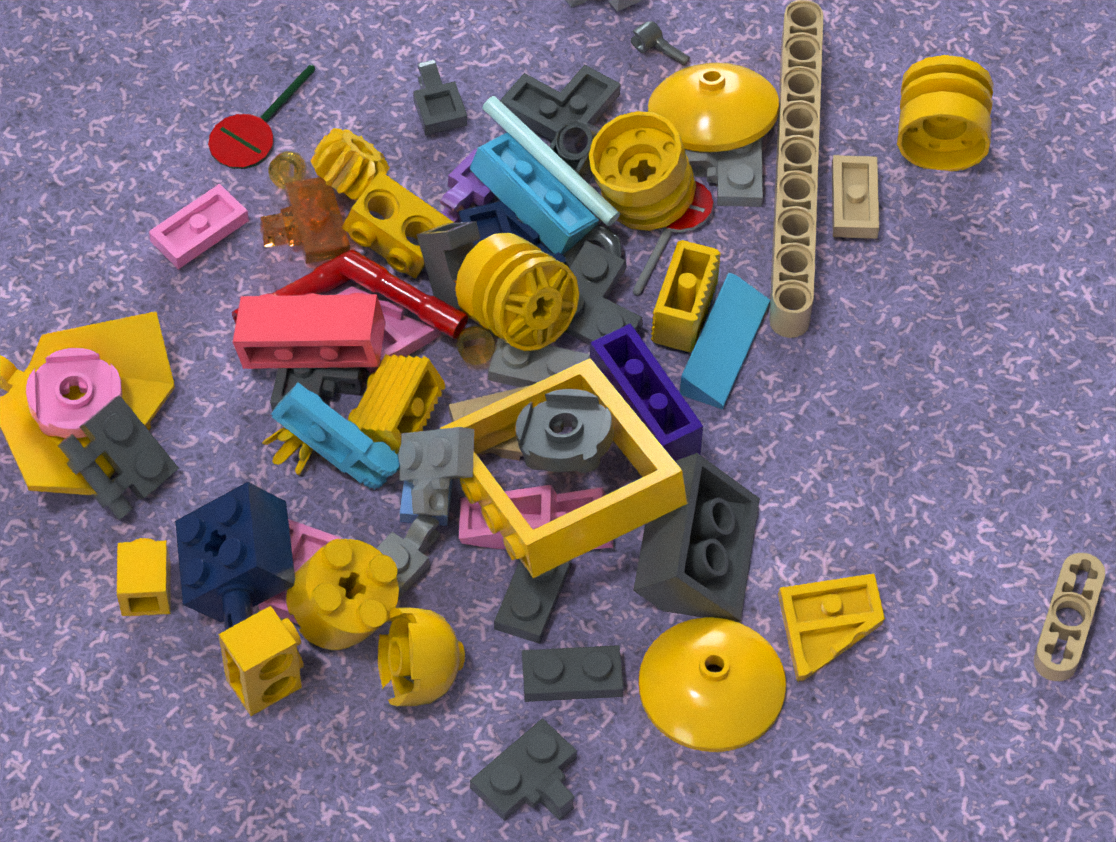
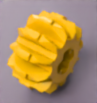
M333 128L320 141L310 160L316 174L326 181V185L332 186L338 193H344L354 200L359 199L379 171L387 174L390 169L383 153L377 151L374 148V144L368 143L363 139L362 135L357 136L347 129Z

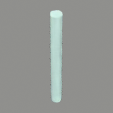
M492 96L484 103L482 109L601 221L610 226L618 219L620 213L495 96Z

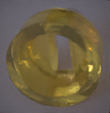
M293 151L279 153L270 162L268 167L271 181L282 189H293L298 186L304 179L307 170L305 159L299 153ZM291 163L294 165V177L288 176Z
M468 327L457 338V351L467 363L473 365L483 364L494 353V339L482 327ZM485 338L486 344L463 347L464 341Z

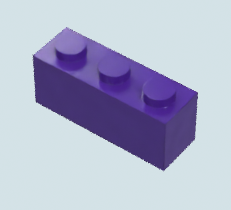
M631 323L590 342L591 360L672 459L676 461L696 453L701 455L702 423Z

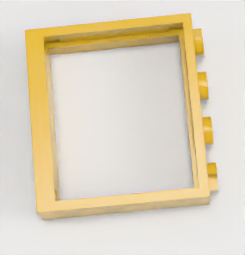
M591 358L440 427V429L454 427L474 429L473 477L460 478L462 490L471 504L478 502L482 507L481 512L489 530L493 534L500 532L504 537L503 542L511 560L520 559L533 578L687 504L681 468ZM560 389H579L590 392L598 397L600 405L605 407V409L608 407L611 412L614 428L613 441L642 478L533 530L477 454L515 437L516 421L520 412L531 402L533 408L539 403L545 402V394Z

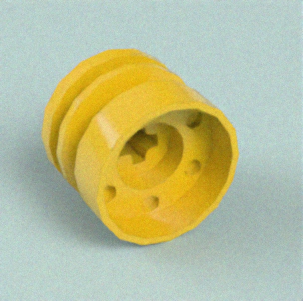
M949 55L928 57L912 64L903 74L901 84V111L898 122L897 146L902 156L912 164L924 169L943 171L965 170L980 163L988 154L991 143L992 119L990 115L993 105L994 83L989 72L977 62L964 57Z
M635 111L617 116L605 124L594 137L589 151L591 171L598 187L601 189L602 197L620 213L617 219L618 222L630 229L651 231L667 227L683 216L693 202L696 183L680 135L668 119L653 112Z
M512 233L493 234L480 241L466 255L458 271L455 287L458 305L470 319L482 327L491 330L494 335L503 339L510 346L523 351L540 350L555 342L569 327L577 311L580 294L577 278L567 265L556 260L553 256L542 252L540 248L524 238Z

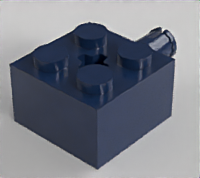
M246 482L175 521L183 605L214 620L224 622L225 630L253 615L252 607L294 586L295 574L285 500L250 482Z

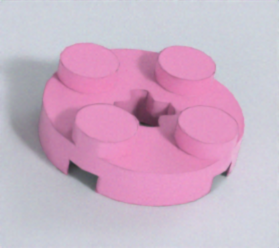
M68 348L56 351L45 358L46 363L40 366L36 373L34 368L28 377L26 396L29 411L39 424L40 430L48 436L67 438L73 434L76 438L87 437L79 426L118 395L122 397L119 373L112 364L110 367L107 362L100 359L98 353L89 349ZM71 386H79L80 391L86 393L78 400H69V398L62 396L70 392Z

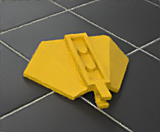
M157 311L42 334L32 359L24 372L18 370L12 362L0 355V388L8 392L0 397V429L29 491L79 495L96 494L80 472L75 475L66 464L69 459L58 447L66 438L44 434L40 430L39 424L32 417L26 396L27 380L31 372L35 368L36 373L39 367L46 363L45 358L56 351L68 348H84L99 354L101 360L107 362L110 367L112 364L117 369L121 380L122 399L144 426L150 430V422L175 389ZM71 386L70 392L62 396L69 398V400H78L86 393H82L79 386ZM88 437L76 438L83 447L91 442ZM100 454L95 459V462L110 479L115 470L104 456Z

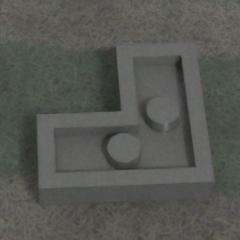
M584 64L561 92L524 73L502 97L500 102L528 128L553 141L557 130L567 121L578 120L595 125L619 97L621 84ZM585 131L577 136L575 147L586 135Z
M588 241L585 242L570 266L571 271L577 278L580 294L577 311L569 327L564 332L589 345L590 342L630 323L638 333L643 325L642 317L607 300L627 268L626 261Z

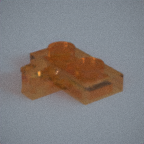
M321 177L285 183V194L289 207L281 209V213L260 217V231L264 246H278L289 243V246L300 245L306 264L330 260L350 250L347 233L341 228L344 223L333 187L326 185V181Z

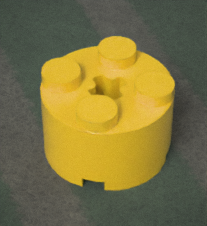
M333 539L294 573V586L287 589V608L290 616L293 614L301 627L299 632L309 642L329 650L346 649L364 641L390 618L389 610L396 608L399 596L396 563L391 557L383 555L375 547L363 541Z

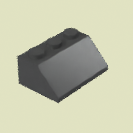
M696 453L675 461L683 472L687 504L645 524L633 591L664 612L703 618H723L739 622L741 621L760 498Z

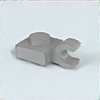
M419 515L410 526L404 539L392 531L376 548L383 555L391 557L396 563L398 569L396 576L399 587L398 599L430 567L429 557L424 555V553L441 536L435 530L439 525V521L432 516Z

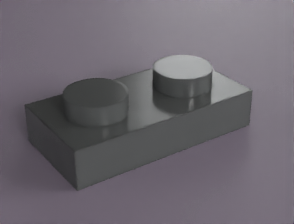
M572 560L535 578L531 576L523 563L519 561L495 618L494 629L540 644L571 569Z
M620 645L522 650L525 702L623 697Z

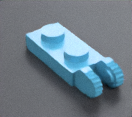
M297 383L285 395L271 413L273 415L272 418L343 473L347 472L358 482L364 483L369 489L373 488L375 490L380 488L387 481L386 479L389 475L392 476L400 469L398 454L395 453V450L392 451L390 446L384 442H373L372 439L360 431L357 425L343 418L325 404L317 394L307 390L300 383Z

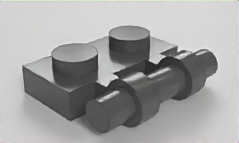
M120 395L110 400L79 426L91 442L83 447L76 437L71 434L58 445L69 459L66 463L75 475L80 472L96 492L93 496L102 508L108 506L118 520L133 509L131 504L122 495L125 489L129 487L138 499H144L179 469ZM100 454L104 456L118 473L112 480L108 478L95 462V459Z

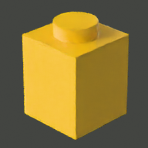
M139 538L132 542L118 543L117 598L122 616L170 614L171 562L166 540L155 541L149 538Z

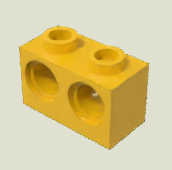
M379 171L353 205L341 228L348 232L357 244L369 247L385 258L394 270L406 273L416 279L425 267L420 246L412 244L406 237L418 240L417 234L446 223L454 222L382 171ZM369 211L379 213L383 216L384 220L373 217Z
M271 605L218 634L226 681L250 716L302 688L300 669L304 667V663L297 650V646L301 644L300 636L292 622L288 618L281 621Z

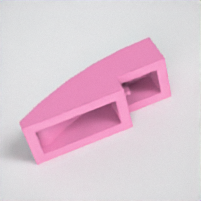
M552 485L504 491L533 530L607 495L603 487L556 494ZM466 497L460 498V542L479 547L506 549L503 542L504 537L501 533L493 534L489 530L479 503L471 504ZM613 540L595 549L613 548Z

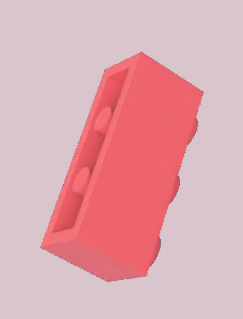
M310 293L298 296H275L272 294L241 296L233 344L243 369L379 367L386 321L377 294L319 295Z

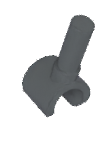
M648 21L633 30L635 36L631 38V44L640 53H645L652 47H655L683 66L689 61L690 57L669 44L663 38L662 31L657 23Z

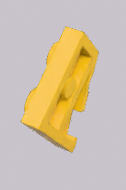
M875 573L781 587L778 592L797 681L807 679L880 627L885 619Z

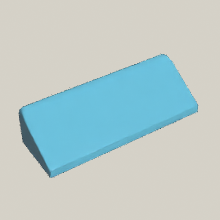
M505 133L478 147L470 166L471 171L524 224H528L540 235V240L554 254L558 252L561 254L566 253L598 224L599 219L509 133Z
M728 273L682 373L680 394L682 396L723 409L770 305V299L737 275Z

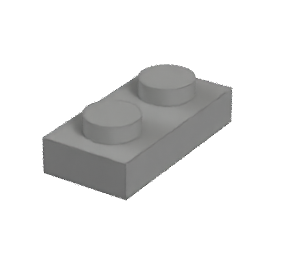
M499 338L488 369V380L516 387L533 385L589 359V354L550 345L540 350L523 351L510 346L503 339Z

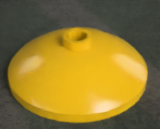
M703 63L681 69L662 81L649 98L648 112L656 113L672 123L680 135L684 149L699 152H721L749 145L768 133L776 123L779 115V98L773 85L766 78L749 68L731 63Z
M696 618L681 622L667 629L650 645L644 655L639 671V695L648 718L669 739L682 746L699 751H730L744 747L759 739L777 720L783 707L786 693L783 665L770 643L748 626L723 618ZM714 664L720 666L722 670L714 673L708 671L706 667Z

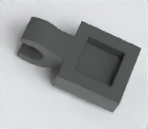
M435 60L417 63L421 75L418 77L421 89L413 91V101L425 136L467 126V113L456 82L442 84Z

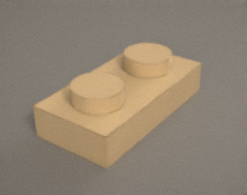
M833 155L831 166L833 237L877 239L879 232L877 157Z

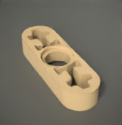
M1075 553L1070 555L1064 561L1034 655L1036 670L1041 676L1051 681H1064L1072 677L1076 672L1105 579V568L1102 562L1091 554ZM1084 570L1088 574L1082 594L1080 595L1072 591L1078 571ZM1062 608H1072L1080 613L1083 622L1077 626H1067L1059 621L1056 612ZM1059 638L1067 641L1063 653V660L1060 664H1055L1051 662L1057 639Z

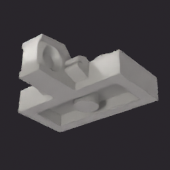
M762 137L749 145L728 151L699 152L685 149V154L689 159L694 177H707V182L717 184V206H762Z
M454 427L401 433V447L398 454L400 463L399 481L413 482L414 488L411 490L413 514L424 516L448 515V493L451 479L473 477L474 429Z

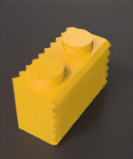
M684 240L677 242L652 313L654 315L652 318L651 340L654 343L687 352L693 351L701 334L703 323L706 320L708 307H710L711 300H713V293H715V288L718 285L721 256L718 249Z
M385 354L377 371L369 376L367 389L357 408L351 410L348 420L357 425L360 431L372 439L373 442H384L390 446L392 451L395 450V453L399 454L401 433L423 431V426H427L426 419H429L430 412L434 411V404H438V397H442L441 390L445 389V382L430 359L425 356L422 358L415 356L413 358L408 355L406 358L403 355L398 357L393 354L391 357Z

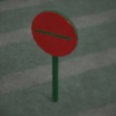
M309 65L260 117L251 114H236L226 117L216 124L209 135L208 142L212 157L221 165L232 169H247L257 166L267 159L274 143V136L267 122L315 72V66Z

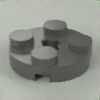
M579 389L555 390L545 394V402L539 403L534 408L531 402L523 408L516 421V436L519 449L524 456V461L533 470L551 472L577 471L579 473L594 471L600 465V457L609 450L613 442L614 428L611 412L608 407L605 409V407L600 405L598 397L590 392ZM570 426L573 429L569 433L558 434L563 431L564 427Z

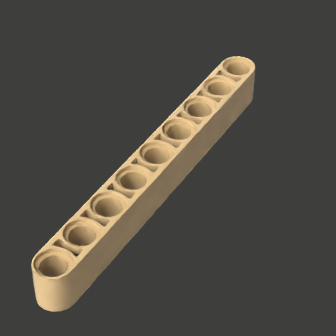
M795 0L786 7L781 39L769 321L775 333L787 338L801 336L808 330L814 300L823 11L817 3L811 0Z

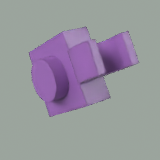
M474 149L448 175V187L451 189L440 200V204L446 207L441 213L454 223H458V211L468 209L472 202L478 206L486 205L496 196L470 169L477 149Z

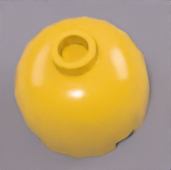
M411 607L391 608L389 610L390 618L388 619V621H392L389 634H379L378 670L382 689L390 680L392 681L395 697L388 699V701L394 706L430 704L448 692L456 679L458 671L462 670L465 662L464 646L461 641L457 640L455 631L445 618L436 612ZM411 676V680H414V684L405 679L404 677Z

